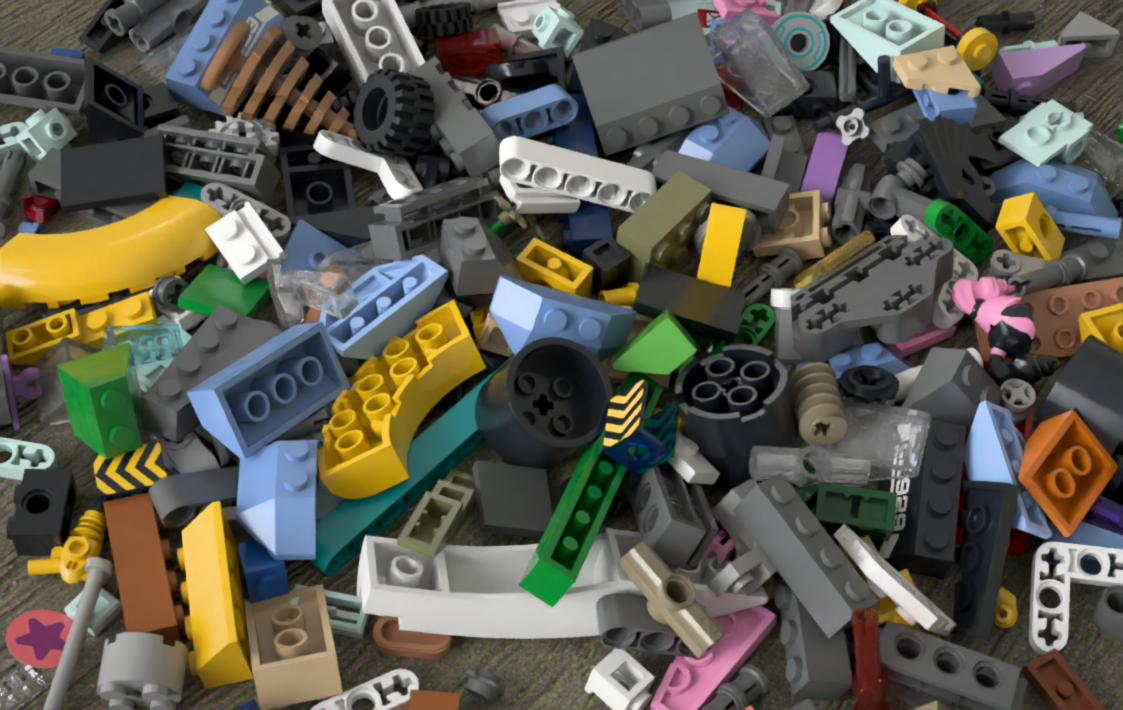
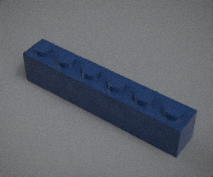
M584 93L569 94L578 104V113L570 123L546 131V144L598 157L590 110ZM579 199L581 203L576 213H557L558 223H564L565 226L561 230L562 248L568 249L570 256L581 261L584 249L607 235L613 238L608 207Z

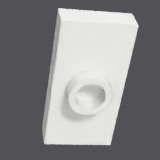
M677 430L675 454L667 462L687 483L714 484L720 473L698 452V445L691 439L684 437Z

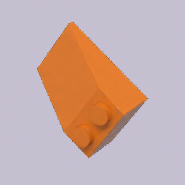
M1073 409L1040 423L1025 443L1018 479L1066 538L1072 535L1119 466Z

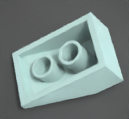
M859 0L830 17L831 23L875 72L878 73L877 58L881 55L889 56L891 61V80L898 84L902 83L892 67L895 56L944 47V24L893 0Z

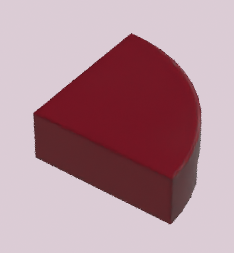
M27 193L23 198L24 214L36 222L45 223L58 212L59 201L56 199Z

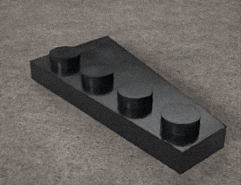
M961 480L960 493L965 494V510L958 511V526L964 528L963 546L956 549V564L962 570L961 580L955 583L953 621L957 626L953 629V634L989 641L991 629L995 621L994 613L998 593L1002 585L1006 553L1010 546V533L1014 513L1017 509V497L1020 486L1005 482Z

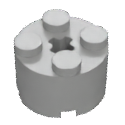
M126 632L116 634L115 642L112 643L109 638L104 642L96 692L100 697L109 701L108 708L110 710H134V706L150 707V710H175L176 705L182 699L188 648L175 640L174 647L163 644L164 636L153 633Z

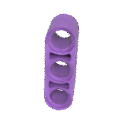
M825 130L820 133L818 132L800 192L820 190L823 202H829L831 208L848 146L841 142L842 134Z

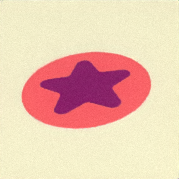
M48 609L25 612L16 617L7 629L6 644L8 650L17 660L28 666L36 668L57 667L73 620L60 612Z

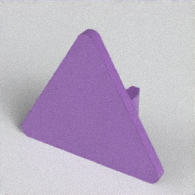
M5 354L1 355L13 427L14 431H19L20 422L17 396L23 395L28 399H37L42 396L41 386L29 387L26 385L28 380L39 378V369L27 368L20 375L14 376L13 365L8 355Z

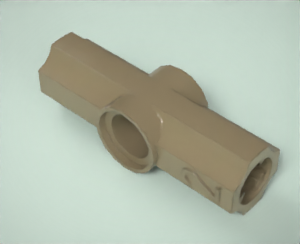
M642 541L633 547L617 563L648 599L647 610L651 617L659 623L669 624L697 658L704 655L726 635L695 599L696 589L692 581L682 574L673 573L646 541Z

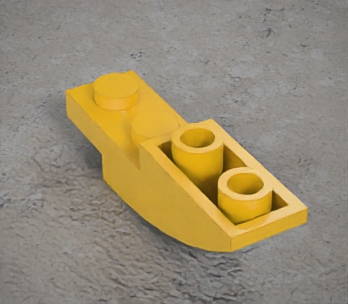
M147 291L81 316L72 308L5 332L9 359L12 364L40 365L72 361L127 343L129 337L159 327L153 299Z

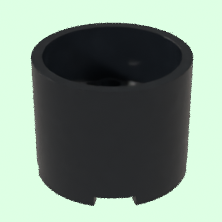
M1090 334L1074 353L1051 389L1038 413L1034 428L1037 429L1040 423L1074 409L1117 465H1119V458L1116 456L1117 454L1123 456V352Z
M559 337L535 340L522 348L499 368L480 389L475 406V419L479 434L502 457L501 461L505 464L548 469L592 441L603 431L606 426L609 401L613 398L612 385L602 363L591 351L581 344Z
M745 344L723 346V353L710 356L702 361L697 358L690 361L676 379L675 395L685 436L698 445V452L720 473L715 483L725 486H739L753 478L758 484L785 471L794 462L800 451L801 439L787 368L775 358L774 352L766 348Z

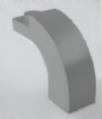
M753 478L733 488L711 510L712 514L725 528L734 542L737 556L734 561L730 562L708 584V587L717 598L730 589L735 594L744 590L750 596L777 571L732 511L756 486L757 482Z

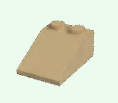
M323 584L289 590L290 594L251 604L249 599H244L252 671L260 710L284 708L292 704L311 700H323L330 696L343 694ZM299 597L297 605H291L290 600Z

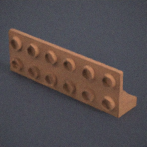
M1123 277L1045 289L1022 297L1019 304L1029 308L1036 329L1034 341L1031 344L1032 349L1029 351V354L1033 356L1040 354L1045 356L1051 355L1056 358L1074 355L1082 344L1078 321L1079 315L1123 303ZM964 313L961 319H967L971 317L968 314ZM972 318V322L975 324L981 358L984 361H989L991 349L988 342V334ZM1004 357L1003 360L1006 364H1010L1012 358Z

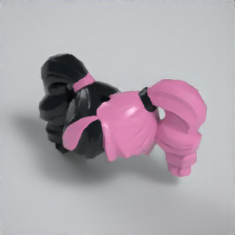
M981 277L978 281L967 278L959 279L952 287V300L958 309L975 319L983 331L988 334L991 356L987 364L988 375L998 386L1001 387L1005 381L1010 379H1021L1027 383L1038 382L1041 377L1052 376L1054 370L1059 369L1060 361L1056 357L1042 354L1033 356L1029 354V351L1032 349L1031 344L1034 341L1036 329L1029 308L1019 304L1022 298L1009 295L1010 292L1015 291L1016 285H1009L1005 279L995 277ZM1004 357L1012 358L1010 364L1004 362Z

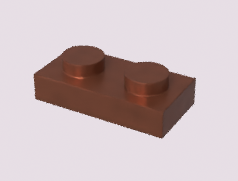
M1056 648L1029 662L1021 671V674L1028 680L1051 710H1106Z

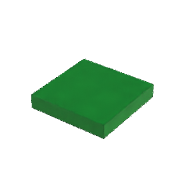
M208 264L180 294L178 307L210 316L219 305L252 318L274 292V282L256 277L243 285L233 270Z

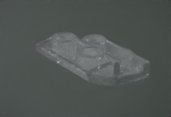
M267 259V280L279 328L282 331H286L294 325L306 324L303 323L302 301H296L294 288L291 283V275L284 272L282 259Z

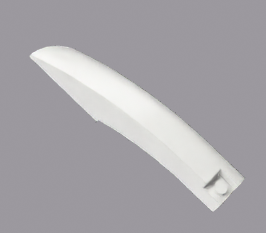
M605 528L603 534L596 536L576 582L552 608L518 586L538 544L513 546L447 545L439 554L432 557L398 546L397 539L365 535L358 566L357 598H362L363 613L398 617L399 629L406 631L511 639L599 635L596 603L600 598L609 594L645 597L617 564L623 556L642 542L643 539L640 532ZM714 552L709 557L703 555L696 567L690 566L688 562L683 569L667 564L673 573L682 574L692 581L696 589L695 599L700 605L705 607L711 618L763 605L768 600V596L762 586L750 596L744 590L735 594L730 589L717 598L708 587V584L731 561L726 560L723 564L715 561L718 554Z

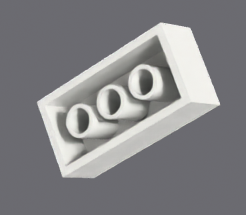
M322 0V13L359 89L363 83H366L367 77L375 73V70L387 68L409 73L425 63L395 0Z

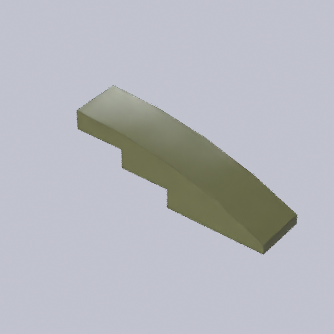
M450 469L444 481L439 479L432 492H425L399 535L397 545L432 557L439 554L459 532L477 505L473 475Z

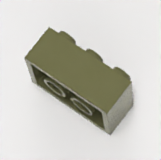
M679 170L618 227L616 242L631 255L628 283L637 282L639 284L645 262L669 270L674 264L679 265L684 260L688 250L694 245L695 233L709 216L712 189Z

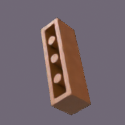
M149 492L103 502L126 631L164 636L163 644L173 647L175 646V640L181 642L179 629L185 628L182 604L174 605L172 595L179 594L175 570L167 572L165 562L172 561L168 537L160 539L159 529L166 527L163 525L156 508L153 507Z

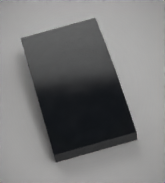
M307 124L297 125L293 132L282 129L283 126L277 127L288 218L356 209L350 164L326 157L313 148L319 131L328 129L321 125L315 135L312 136L303 133Z

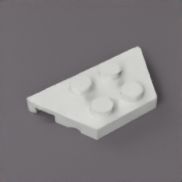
M843 524L833 534L863 571L862 574L867 579L866 583L869 588L882 599L886 595L891 597L893 603L897 606L895 610L910 625L914 626L919 622L926 630L947 636L957 626L950 617L847 525Z

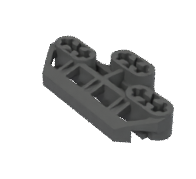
M888 235L790 296L794 351L808 362H824L852 345L858 338V330L864 326L874 325L880 341L887 344H898L906 341L930 325L934 318V290L953 277L952 241L943 237H930L927 240L919 238L907 246V235Z

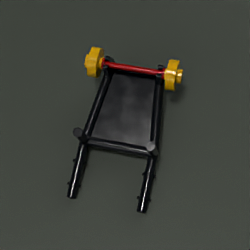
M898 0V3L944 24V47L954 45L968 68L978 77H981V69L993 60L998 49V40L994 34L982 27L974 28L963 34L938 15L937 0ZM834 14L826 16V26L830 35L829 51L825 60L817 69L812 71L831 64L839 68L840 34L830 19ZM857 55L856 83L870 94L872 98L862 102L856 100L852 106L835 113L827 112L825 117L813 122L814 130L817 133L828 129L836 130L838 128L836 126L837 118L841 115L847 116L851 114L855 108L864 110L866 116L867 113L884 107L913 92L912 89L906 88L903 83L898 84L891 80V61L889 56L881 55L877 58V73L865 59ZM770 76L765 78L766 85H768Z

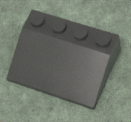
M696 12L571 55L605 156L729 114L723 88Z

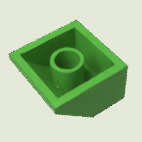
M666 309L612 355L611 365L616 371L669 375L676 369L680 373L690 361L695 359L694 354L697 351L696 342L673 314Z

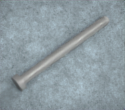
M89 557L87 559L84 569L89 575L43 710H61L104 579L112 577L115 565L106 559L99 557Z

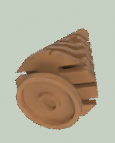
M242 19L234 25L212 59L200 86L207 91H214L230 71L238 74L232 89L224 100L220 110L221 115L231 117L246 99L253 86L257 85L243 110L242 120L253 121L272 94L275 96V99L269 106L262 120V125L272 127L286 106L289 105L293 109L282 129L293 132L302 117L306 115L311 119L303 132L305 134L314 136L322 125L328 131L357 140L354 125L347 121L350 115L347 109L343 106L338 114L330 110L336 100V97L330 90L320 103L314 100L323 82L317 73L309 81L303 92L297 89L309 67V63L303 56L297 61L285 81L281 79L296 49L289 40L278 51L267 70L264 69L282 34L275 23L258 42L249 58L242 54V50L249 38L251 26Z

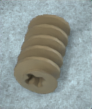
M821 362L808 363L800 367L790 380L799 432L802 438L811 444L818 446L835 444L844 438L848 428L845 420L846 415L843 411V403L840 399L841 394L838 390L836 373L833 367Z

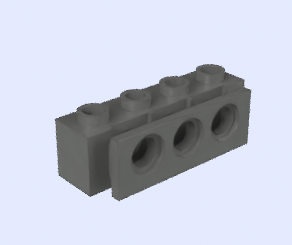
M165 124L158 125L157 130L163 134L166 143L168 186L181 188L186 181H191L201 186L219 182L259 202H271L280 172L273 165L276 157L260 139Z
M460 177L374 206V214L385 215V220L368 225L375 259L402 261L440 247L443 219L477 217L488 228H491L499 220L498 216L502 213L501 207L498 205L499 203L493 198L494 196H499L498 190H481V187L489 185L488 178Z
M642 436L623 476V481L643 542L646 541L666 565L671 564L683 569L688 562L690 566L696 567L719 531L700 484L687 483L667 461L638 476Z
M887 620L883 628L872 624L859 659L853 683L917 707L938 701L952 710H1021L1028 680L1019 677L1021 668Z

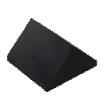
M88 56L84 60V109L91 141L140 138L144 134L143 87Z

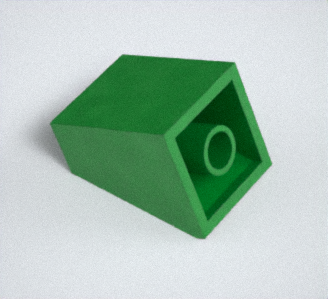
M128 342L56 365L73 434L106 460L143 447L142 393L131 346Z

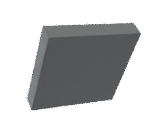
M477 460L472 466L480 532L541 539L553 516L546 469Z

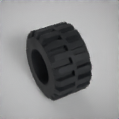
M387 68L375 70L374 74H370L367 77L366 83L362 84L359 95H357L353 114L354 130H356L355 136L357 141H360V145L367 149V151L400 158H408V156L415 155L418 149L421 150L425 140L428 139L431 133L430 129L434 123L433 91H430L429 83L424 81L422 77Z

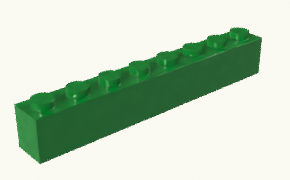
M629 372L613 392V397L644 380L638 431L603 450L604 428L596 438L587 444L518 585L552 608L576 582L642 437L644 426L648 423L664 388L641 372Z

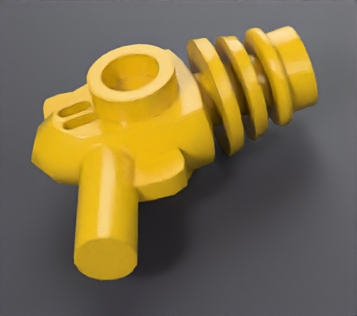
M94 510L85 511L84 515L79 518L78 524L71 531L64 547H54L51 552V558L28 560V575L61 573L62 579L68 584L87 581L89 573L84 568L89 557H100L104 532L106 531V516Z

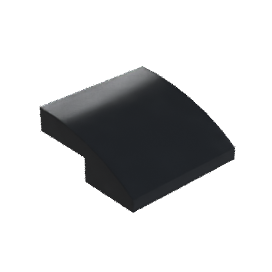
M563 46L502 57V63L546 59L550 72L506 76L501 80L502 85L533 91L548 85L557 84L567 92L566 52Z

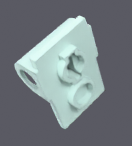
M1051 99L1047 103L1042 102L1024 115L1021 122L999 137L998 142L1037 167L1046 164L1055 156L1066 163H1071L1083 151L1093 124Z

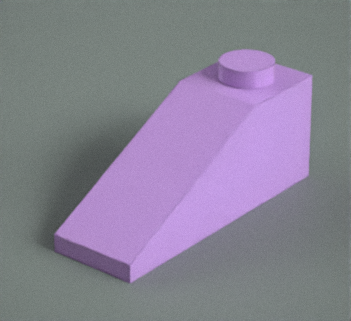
M1082 43L999 53L992 78L999 90L1007 91L1010 88L1015 89L1019 95L1035 97L1077 71L1087 47Z

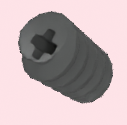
M289 16L278 26L282 34L274 52L268 59L267 68L287 40L296 49L283 74L290 73L301 56L306 58L319 46L322 41V31L317 21L309 16Z

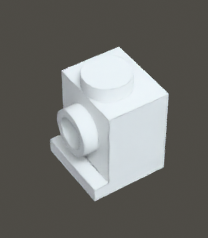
M614 649L593 668L584 690L589 694L594 692L613 710H642L652 697L648 691L655 677L625 650Z

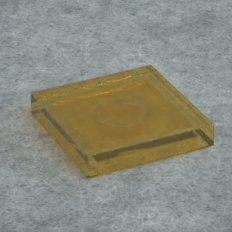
M870 230L863 231L794 277L792 283L796 288L806 287L876 239Z

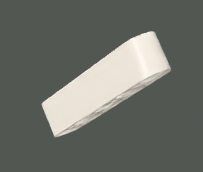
M519 136L507 137L499 146L500 173L505 179L512 182L634 213L657 191L655 176L651 172Z

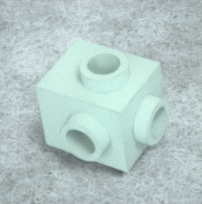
M547 5L543 13L537 16L534 28L531 31L539 40L538 46L542 49L563 46L566 57L569 58L584 33L583 29L574 21L576 16L563 7H559L556 10Z
M54 108L46 113L40 109L26 120L29 126L16 135L15 138L37 164L51 148L60 151L71 148L72 146L68 142L78 134L72 128L70 119L65 114L59 112L57 108Z

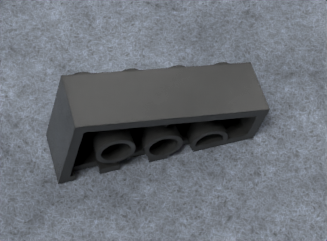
M436 57L407 73L422 77L424 81L429 83L430 91H433L434 94L433 104H435L434 123L431 126L430 134L436 144L441 146L446 156L452 159L459 172L465 169L471 177L476 178L499 164L500 143L495 133L476 108H473L462 90H458L448 72H444Z
M218 305L142 397V429L177 443L201 424L186 392L284 331Z

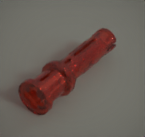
M865 607L858 608L852 613L857 669L852 678L853 681H851L852 690L857 698V703L854 705L853 710H890L889 705L885 702L888 679L881 672L878 629L879 613L873 608H869V620H866Z

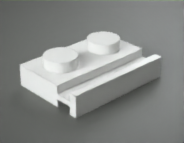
M516 0L498 3L497 13L501 17L503 28L515 34L521 33L524 35V39L536 38L531 31L534 28L537 16L543 13L546 6L548 5L556 10L561 6L560 3H557V0Z
M502 175L499 178V182L510 202L516 204L515 211L517 214L576 213L581 203L579 199H574L570 196L509 181Z
M246 202L244 204L245 207L237 212L235 210L205 229L243 285L273 267L272 263L280 258L282 260L287 258L283 249L249 202Z

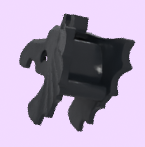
M939 114L934 118V121H930L928 117L922 120L919 129L908 137L906 142L895 141L889 145V152L880 159L883 163L898 171L896 164L899 161L904 162L909 157L926 171L928 176L923 180L924 185L921 188H917L921 196L924 195L931 200L943 199L957 206L987 234H989V230L995 228L1003 204L1001 202L994 204L990 201L984 191L982 177L969 161L970 158L990 164L997 163L996 149L986 134L976 135L971 131L969 123L958 125L953 119L944 118ZM963 178L970 180L971 185H968Z

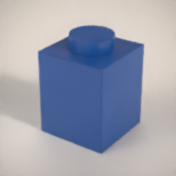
M256 540L236 544L241 574L250 604L290 594L284 560H275L268 553L267 548Z

